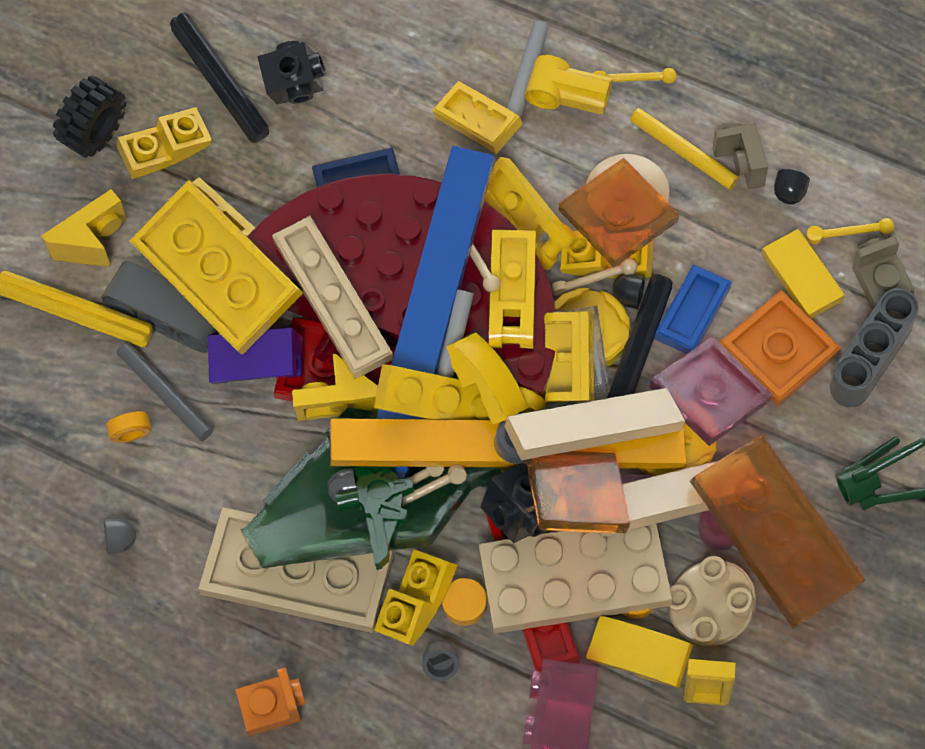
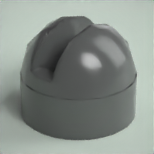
M354 467L340 470L329 479L328 494L334 502H336L335 493L357 489Z
M119 517L104 519L107 554L124 552L129 550L134 544L136 530L134 525L127 519Z
M443 640L434 641L426 647L422 657L424 673L436 681L448 680L457 673L459 656L457 650L450 642Z

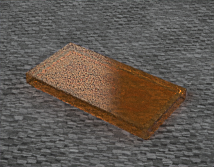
M762 434L696 474L689 481L793 629L866 581Z

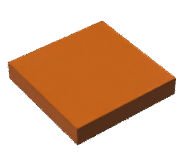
M782 290L723 338L718 345V349L777 407L819 373L841 352V347Z

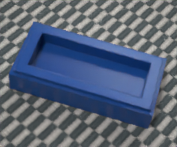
M693 264L655 333V340L694 357L731 289L732 282Z

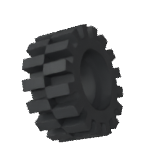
M89 76L88 79L84 78L80 81L79 87L75 85L70 90L72 95L69 98L67 96L62 101L65 104L63 109H58L56 113L59 119L53 123V128H55L53 136L56 137V140L85 158L94 156L96 150L100 152L104 148L105 141L109 143L113 138L111 133L113 130L117 131L120 126L117 122L123 119L125 112L122 110L126 107V101H124L126 97L122 92L97 77Z

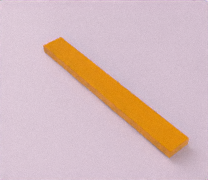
M330 420V466L451 467L459 464L463 467H515L519 464H512L503 460L495 450L494 437L502 422L492 425L490 420ZM684 428L681 431L532 458L525 462V464L529 468L683 469L686 464Z

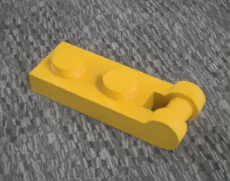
M499 157L493 167L485 201L507 218L517 230L536 231V255L543 268L550 270L558 261V253L563 248L568 249L576 240V235L558 219L510 158ZM544 231L550 237L545 244L539 239Z
M492 230L491 275H495L500 280L498 290L490 292L489 345L492 348H502V344H520V348L533 349L536 231ZM503 317H520V326H503Z

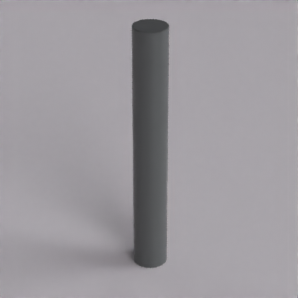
M129 342L119 347L117 355L200 441L206 440L212 434L213 428Z

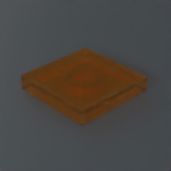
M624 157L561 201L558 210L613 268L676 224L680 215Z
M569 451L526 459L539 530L627 533L631 523L615 453Z

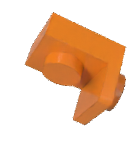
M286 667L277 670L279 677L235 689L248 736L301 721L297 707L306 705L299 678L290 680Z

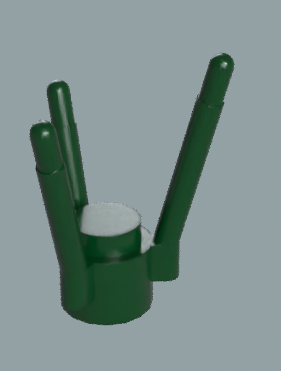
M893 437L857 462L842 468L841 472L835 474V478L846 503L851 506L859 502L864 511L879 504L925 498V488L875 495V490L881 488L877 472L925 447V439L921 438L876 461L900 443L898 437Z

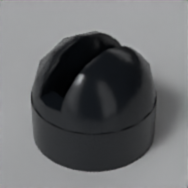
M779 170L774 183V193L782 203L788 205L796 204L805 197L810 178L796 170Z
M623 274L619 276L613 284V296L624 307L638 310L644 293L645 276L637 274Z

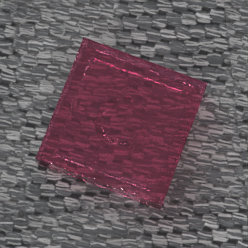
M713 337L653 377L649 384V388L652 391L668 389L685 419V423L708 446L767 405L773 395Z

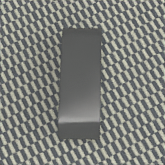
M124 261L101 296L102 301L109 308L148 322L152 325L154 331L201 353L208 352V335L219 334L165 277L130 261Z
M894 288L887 291L880 298L837 362L830 390L833 399L839 405L856 407L863 404L910 335L919 310L918 301L910 291L902 288ZM896 310L903 313L906 318L895 319L888 315L887 312ZM875 343L880 345L884 351L874 353L869 351L865 345ZM853 376L859 379L862 384L850 386L842 378Z

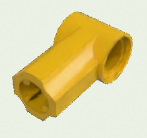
M540 55L536 57L524 96L530 104L541 109L551 110L558 108L559 105H564L603 115L609 100L612 78L572 69L565 60L553 55Z

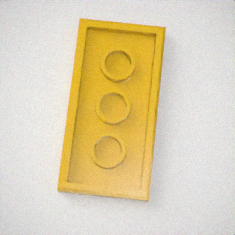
M190 180L129 240L241 355L303 294Z

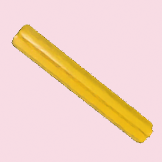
M0 272V295L140 347H146L152 338L154 330L148 322L12 272Z

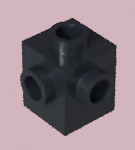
M287 41L276 46L275 51L257 56L266 94L277 105L285 102L291 104L307 102L313 98L314 93L324 91L321 77L326 76V70L319 52L314 53L305 42Z
M522 463L490 478L480 508L489 516L498 529H501L513 543H516L530 535L532 537L539 536L550 526L552 522L551 515L558 498L548 485L543 483L525 463Z

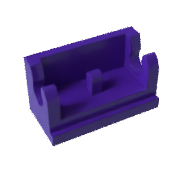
M292 328L267 330L241 355L221 334L208 335L209 382L211 384H221L231 381L302 376L303 336Z

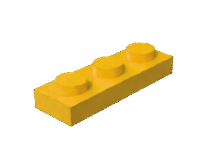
M382 364L374 408L431 420H490L487 411L481 403L480 392L476 383L462 388L459 379Z

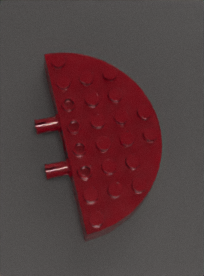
M376 174L345 178L319 186L285 203L267 216L247 237L302 291L274 244L272 235L311 216L390 350L395 352L442 182L412 175ZM484 202L473 244L491 273L492 230L517 229L507 218ZM535 253L533 349L520 348V344H502V348L493 349L505 363L519 387L532 390L545 400L555 351L545 347L544 315L556 312L548 278ZM469 255L460 290L474 293L463 338L477 333L489 344L490 292L484 289V278ZM304 293L287 309V311L307 319L320 322ZM503 317V326H520V317ZM325 331L318 347L314 350V355L324 363H326L329 356L331 358L329 365L334 366L333 354L338 355L340 358L341 355ZM454 373V378L459 379L457 374Z

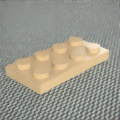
M222 507L198 590L200 595L373 633L395 547L394 544L390 545L389 562L382 569L376 570L370 539Z
M657 524L604 537L599 535L595 526L540 534L536 537L528 536L516 543L508 539L479 544V555L493 634L598 618L600 615L610 616L667 607L672 604Z

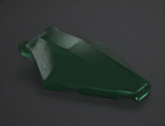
M346 408L337 419H376L378 412ZM330 427L326 430L327 438L312 455L307 452L265 497L263 500L264 508L245 528L240 529L243 538L261 568L373 553L366 515L362 512L360 506L339 511L337 503L328 494V482L332 475L340 470L354 467L330 466ZM411 467L408 478L426 467ZM444 467L443 473L438 477L429 476L414 484V490L447 475L450 467ZM471 467L465 470L467 477L463 483L454 484L451 482L402 506L408 512V520L405 524H398L389 551L432 545L471 490L479 486L488 487L490 478L502 473L500 468Z

